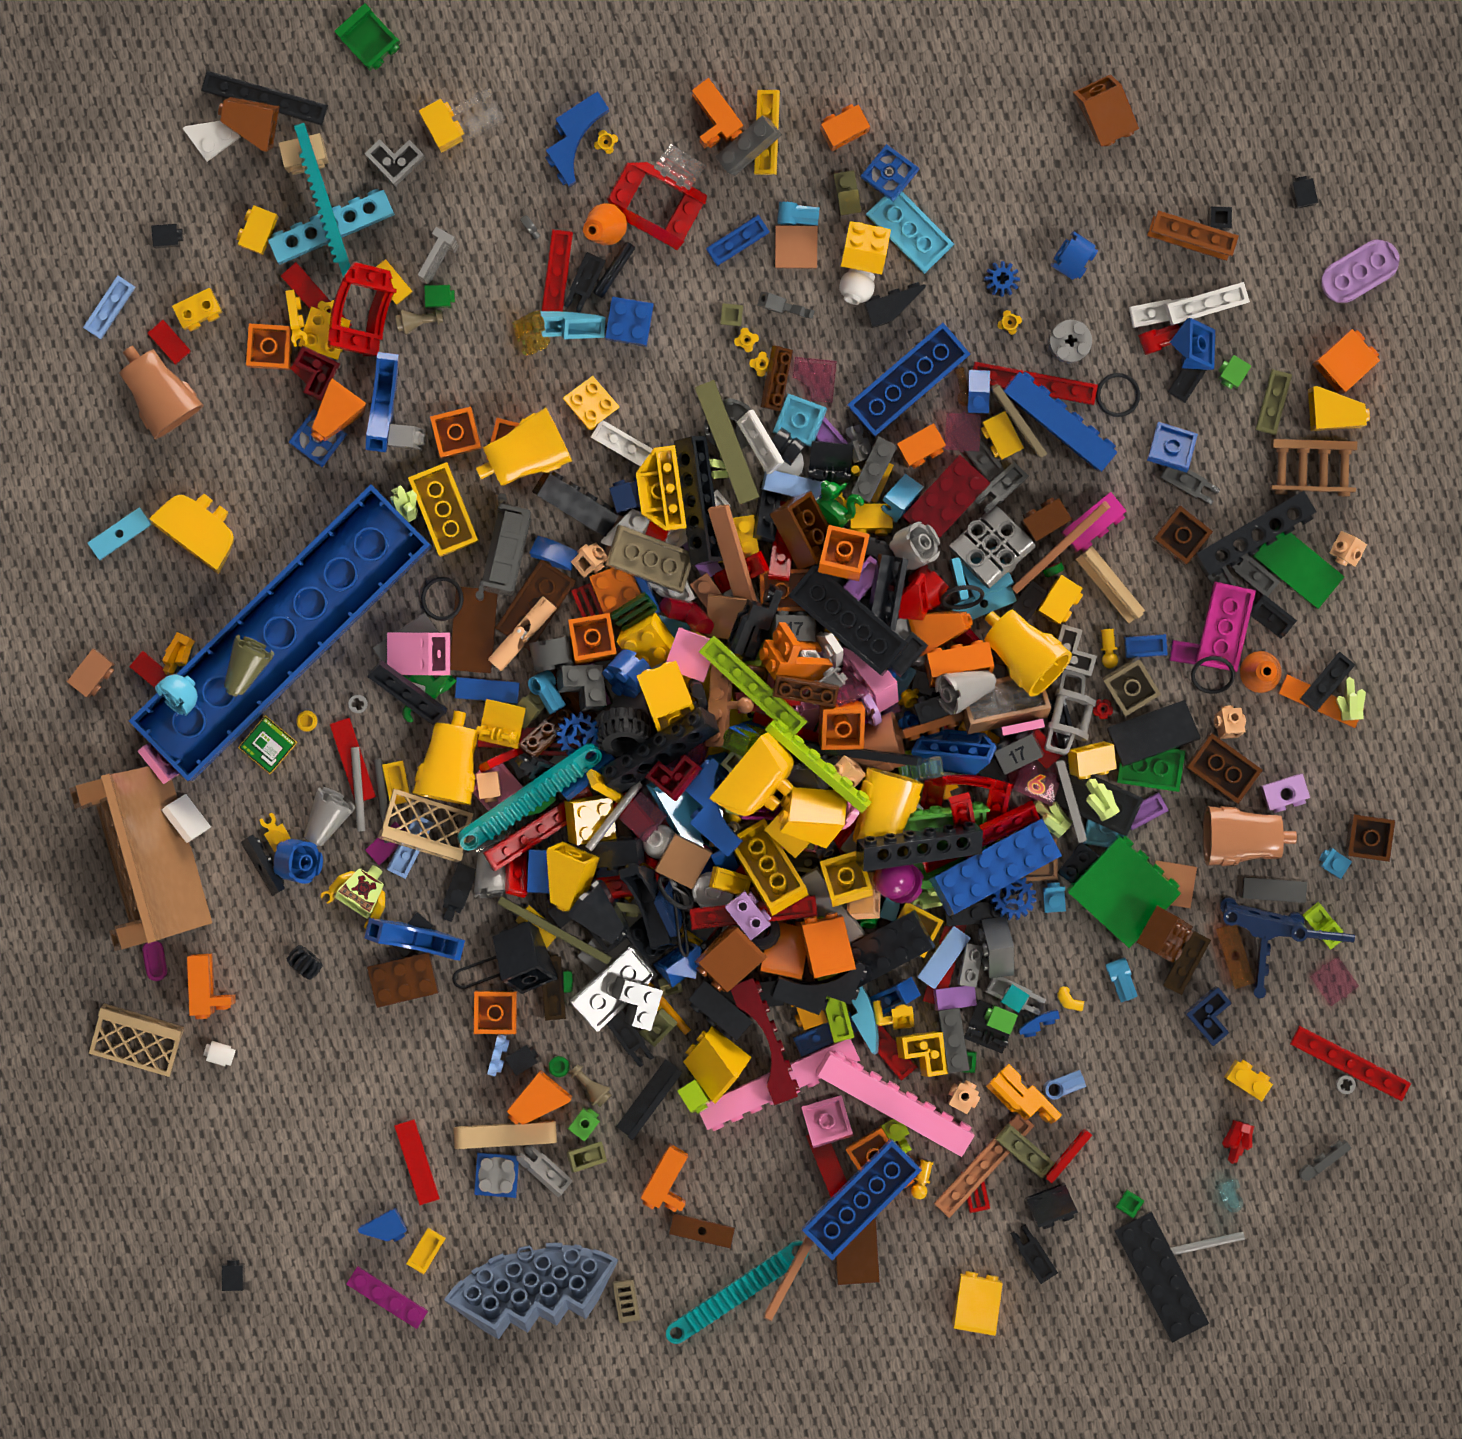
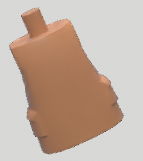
M130 346L123 352L130 364L122 369L119 374L131 390L140 410L139 417L146 429H149L154 439L166 435L203 408L204 405L197 398L195 391L187 382L181 381L164 365L154 349L142 356L139 355L134 346Z
M893 712L882 715V722L876 726L868 722L865 724L864 749L905 754L903 739L899 734L900 727ZM850 758L859 764L864 773H866L867 767L892 771L894 768L906 766L903 764Z
M1234 806L1206 807L1203 820V852L1207 866H1235L1240 862L1253 859H1280L1283 855V845L1296 844L1297 842L1296 831H1283L1282 816L1242 812Z

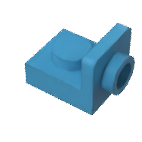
M1333 848L1325 849L1319 858L1321 861L1319 866L1339 879L1343 877L1352 863L1351 860Z
M1060 882L1047 883L1048 887H1043L1044 913L1066 911L1065 886H1060Z

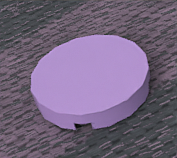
M862 686L854 689L858 700L862 701L868 723L873 726L882 722L881 714L870 694Z

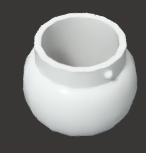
M850 268L842 276L839 290L844 296V300L853 305H859V303L868 301L875 289V275L871 272Z
M657 824L650 827L643 836L644 851L653 859L660 860L675 832L666 825Z

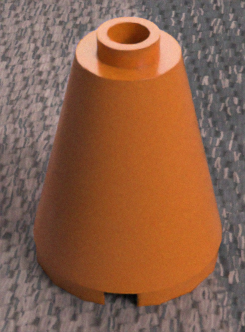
M599 204L589 212L583 226V233L586 238L598 244L613 245L620 241L626 233V216L613 204Z
M1256 651L1245 657L1241 663V681L1245 687L1253 692H1268L1275 688L1281 679V665L1278 659L1271 653ZM1264 668H1266L1267 671L1266 675H1264L1263 673Z

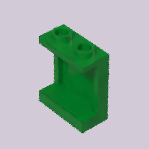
M366 3L334 31L369 71L373 68L377 70L384 63L383 59L388 54L392 56L400 48L398 46L401 43L400 40L382 23Z

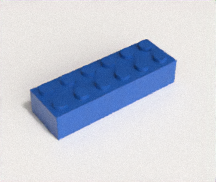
M942 323L853 399L847 407L875 438L968 358L970 353L949 328Z
M1018 372L1003 390L1007 397L1098 472H1102L1117 454V451L1114 449L1116 445L1107 438L1102 440L1098 436L1100 432L1091 425L1085 426L1082 423L1084 419L1076 412H1068L1066 410L1067 405L1060 399H1052L1049 396L1051 392L1043 385L1039 387L1033 383L1035 379L1030 374Z
M1040 819L983 849L982 854L972 855L929 878L946 913L948 916H951L1062 855L1043 819Z
M890 1138L802 1227V1231L833 1260L922 1171L921 1168Z

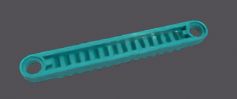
M305 123L297 124L294 127L302 149L299 152V157L304 158L301 163L302 166H306L304 168L305 174H309L307 182H312L309 188L314 190L312 197L316 198L314 201L315 206L319 207L317 212L321 214L320 222L324 223L322 228L327 231L325 232V237L329 239L327 241L328 246L332 247L330 252L334 255L332 257L333 262L339 263L342 276L344 277L351 265Z
M592 743L582 746L462 829L457 838L461 847L464 850L470 851L476 849L487 840H493L494 836H499L502 830L506 831L509 825L513 826L516 820L520 821L522 816H528L529 811H535L536 806L541 807L542 802H548L549 797H555L556 793L562 792L564 787H570L571 782H577L578 777L583 778L584 773L600 762L602 754L599 748ZM590 751H594V752H595V755H594L593 758H591V759H586V758H585V756H586V754H587L588 752H590ZM467 836H474V839L471 842H464V839Z
M802 1241L790 1243L672 1322L666 1329L667 1339L673 1344L682 1343L783 1276L795 1257L792 1253L793 1248L801 1246ZM674 1327L682 1330V1336L678 1339L670 1335V1331Z

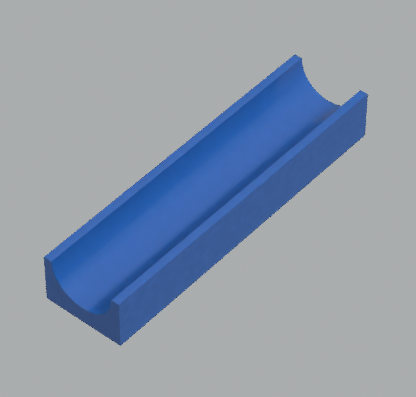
M370 484L177 673V675H181L184 678L189 676L196 684L194 687L197 691V702L187 716L175 712L164 702L166 700L163 694L159 696L156 693L129 722L187 781H194L433 546ZM237 635H240L242 640L246 636L266 645L265 650L267 652L272 650L274 656L246 692L235 697L226 692L227 689L224 687L234 639Z

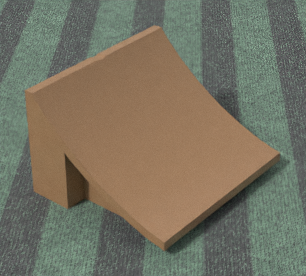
M150 766L102 775L101 779L69 788L74 808L81 807L82 810L96 806L129 921L114 926L115 929L109 931L115 951L146 942H155L175 934L212 924L192 848L189 842L186 843L162 812L165 806L178 799L172 779L163 784Z

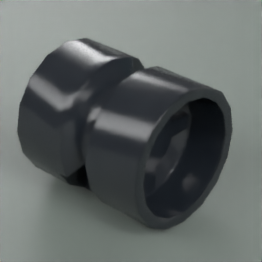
M782 427L772 440L783 461L790 466L806 445L797 437L792 439L791 433Z

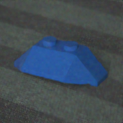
M945 729L927 736H920L916 740L911 753L912 755L923 757L922 762L935 771L976 775L990 763L997 747L985 733L977 732L967 735V731Z

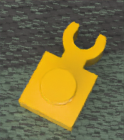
M270 813L271 823H265L263 818L260 819V823L263 827L268 828L269 831L264 835L273 851L276 852L277 845L282 841L291 839L283 823L279 826L276 825V816Z

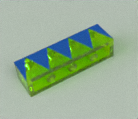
M753 719L729 727L724 733L722 747L743 757L758 738L767 733L765 730L766 726L752 722Z

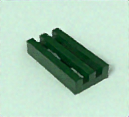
M643 592L611 612V618L615 619L618 626H621L622 631H625L656 612L657 606ZM644 600L646 601L645 603H643V604L640 605L639 607H635L636 605L640 604V603L643 602ZM632 609L629 613H627V614L624 615L623 617H621V618L619 617L620 615L624 614V613L627 612L628 610Z

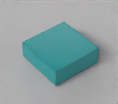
M1011 984L1000 1002L1019 1013L1030 995Z

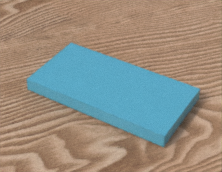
M903 192L899 194L894 202L886 196L882 197L866 213V216L877 227L891 229L889 239L924 274L954 245Z

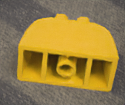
M206 494L200 496L197 501L185 495L174 496L149 518L151 524L219 574L234 544L233 533L224 523L229 514L228 511L219 505L213 514L209 512L207 508L213 500Z
M768 732L761 735L709 799L741 816L751 815L763 806L774 811L781 804V801L774 796V793L778 790L784 796H787L794 788L790 781L787 780L794 765L790 752Z

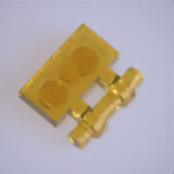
M540 310L533 311L512 322L517 342L523 343L522 353L524 355H533L538 350L541 351L547 348L550 344V339L543 337L541 333L545 331V323Z

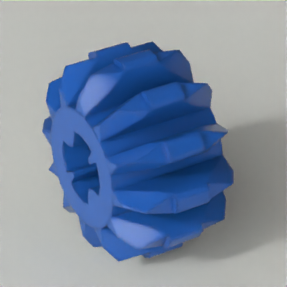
M1001 261L999 268L996 263H993L992 266L995 271L987 269L986 272L991 276L984 278V281H991L986 288H995L992 291V295H995L998 290H1000V297H1004V290H1006L1009 296L1012 295L1010 287L1017 290L1018 286L1013 282L1020 281V277H1013V275L1018 273V269L1011 272L1010 269L1013 264L1010 263L1005 268V262ZM1001 274L1005 275L1004 278H1008L1004 284H1000V281H997Z

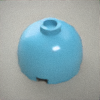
M177 674L169 675L155 686L157 694L159 696L163 694L166 698L164 702L180 715L184 714L187 716L197 702L198 696L194 687L196 684L189 676L184 678Z

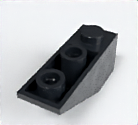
M917 282L908 285V289L901 292L899 288L887 292L888 296L880 298V295L872 296L864 304L871 328L893 322L926 288V285H920Z

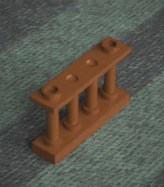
M1159 210L1156 216H1153L1147 234L1148 237L1225 261L1228 260V256H1233L1239 235Z

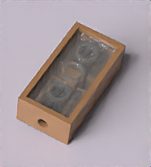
M1008 676L996 679L995 688L991 692L962 710L963 722L968 735L1048 718L1051 705L1046 690L1037 696L1031 697Z

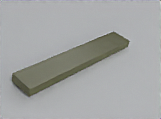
M715 380L694 387L739 504L742 505L760 498Z
M500 897L498 904L601 962L605 964L610 962L612 956L508 898Z

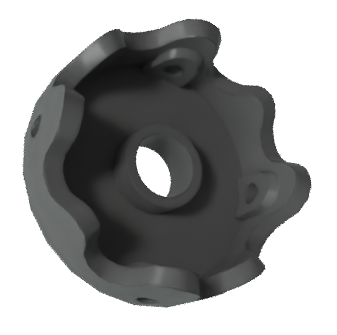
M730 398L722 400L729 419L735 421L736 424L745 413L752 410L741 401ZM705 418L704 428L706 436L711 444L718 448L708 421ZM737 424L734 432L741 449H743L749 443Z

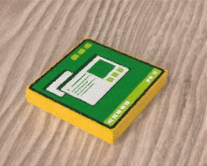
M265 715L238 748L271 774L298 742Z

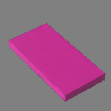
M1214 581L1195 663L1205 657L1218 656L1228 660L1233 665L1235 672L1238 671L1256 590ZM1216 660L1201 664L1230 671L1226 664Z

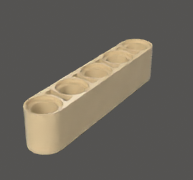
M556 1121L528 1122L524 1125L521 1123L517 1125L515 1123L453 1127L454 1149L557 1142Z

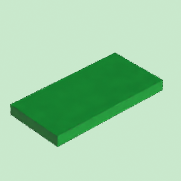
M1283 532L1276 536L1278 540L1268 546L1263 543L1259 548L1260 551L1256 552L1253 557L1316 609L1321 607L1345 577L1291 532L1287 535H1284Z

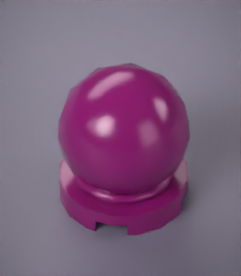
M913 864L874 870L873 883L876 890L895 903H911L919 897L923 890L921 886L924 876L921 870Z

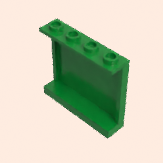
M1118 834L1116 836L1117 839L1074 884L1072 883L1067 888V891L1130 948L1139 939L1155 908L1159 906L1166 910L1181 892L1178 889L1180 885L1173 878L1168 880L1163 875L1165 871L1157 864L1153 866L1147 861L1149 857L1141 849L1137 852L1132 847L1134 843L1127 836L1122 838Z

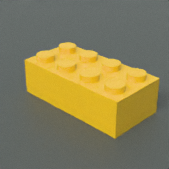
M447 462L408 477L413 491L417 494V502L440 557L479 542Z
M763 819L737 834L743 841L734 850V854L773 916L809 894L781 845L764 830L768 824Z

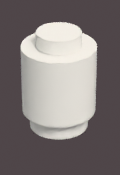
M212 1041L211 1045L206 1044L203 1056L207 1057L206 1061L222 1066H231L235 1050L231 1049V1046Z

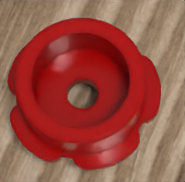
M1098 699L1096 700V707H1093L1092 711L1099 719H1107L1108 716L1112 715L1113 707L1109 700Z

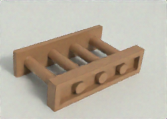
M1271 440V449H1276V453H1278L1277 485L1270 486V491H1275V495H1288V491L1338 492V496L1350 497V493L1356 492V488L1348 486L1349 455H1351L1352 451L1357 450V441ZM1289 449H1297V453H1299L1298 486H1286V456L1289 453ZM1310 450H1318V454H1320L1319 487L1307 486V454L1310 453ZM1331 450L1339 451L1341 455L1340 487H1328V454H1331Z

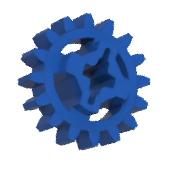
M579 712L578 717L571 713L570 719L565 716L563 717L564 724L558 723L561 730L555 732L556 735L560 736V738L556 739V742L558 744L563 743L560 749L562 751L567 749L566 754L568 756L586 745L589 738H591V741L588 744L592 743L599 747L596 742L598 740V727H594L598 722L595 719L590 721L591 716L589 714L584 718L582 712ZM579 722H584L590 727H583ZM571 725L572 727L570 728L569 732L565 733L567 728ZM576 727H577L578 730L582 733V734L580 735V737H581V739H580V740H581V743H580L579 740L576 738V735H577V733H576V732H577ZM567 743H574L578 746V748H573L569 746Z
M1026 877L1022 880L1018 879L1002 888L1004 894L1002 900H1000L1001 889L991 894L995 898L990 902L997 905L994 911L999 909L1002 911L1001 917L1007 914L1008 920H1010L1015 915V918L1019 920L1020 914L1026 917L1028 915L1027 910L1032 911L1034 908L1031 904L1036 902V899L1032 897L1036 894V890H1030L1033 884H1026ZM1019 893V895H1018V897H1017L1016 899L1013 898V899L1008 900V898L1010 897V895L1013 896V895H1015V894L1017 895V894ZM1024 894L1027 896L1026 904L1023 901Z

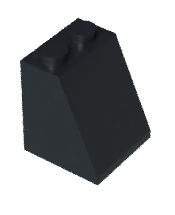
M521 922L516 927L503 930L492 937L501 980L519 993L523 994L558 979L539 928L531 922Z

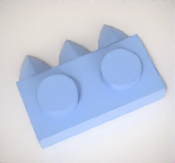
M498 1034L488 1075L496 1076L497 1072L501 1073L504 1060L500 1059L502 1052L507 1053L510 1040H506L507 1034Z

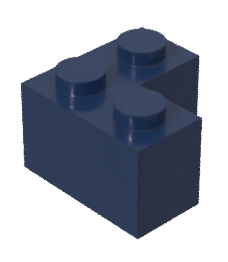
M636 477L633 478L634 482L625 483V480L612 483L613 487L609 488L617 514L640 508Z
M1217 986L1213 987L1184 1012L1212 1046H1215L1229 1034L1216 1016L1232 1003Z

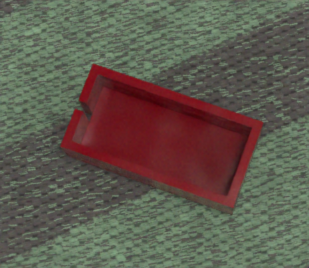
M959 455L902 518L909 525L916 522L930 525L940 538L988 487L990 482Z

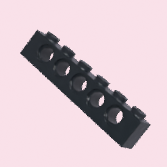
M690 436L675 440L674 445L686 521L690 564L707 565L723 561L708 509L716 506L706 436Z
M1302 491L1196 553L1194 558L1206 577L1212 575L1214 578L1224 572V566L1230 564L1233 567L1241 562L1240 557L1246 553L1250 557L1260 551L1258 546L1263 543L1268 546L1277 541L1276 536L1283 532L1284 535H1287L1296 530L1294 525L1301 522L1304 525L1313 520L1312 515L1317 511L1305 491ZM1289 509L1296 512L1295 520L1288 518L1287 511ZM1270 520L1278 522V530L1275 531L1270 528ZM1253 530L1261 534L1259 541L1253 540L1251 536ZM1235 541L1242 543L1243 550L1241 552L1234 549L1233 544ZM1217 551L1224 553V562H1219L1216 559Z
M698 707L645 742L601 768L605 786L621 794L644 780L658 761L666 766L719 733L715 715L702 707Z
M968 821L959 825L947 824L939 828L927 827L924 830L918 831L907 830L899 834L887 833L884 836H867L864 839H857L856 863L864 872L982 854L983 831L975 822Z

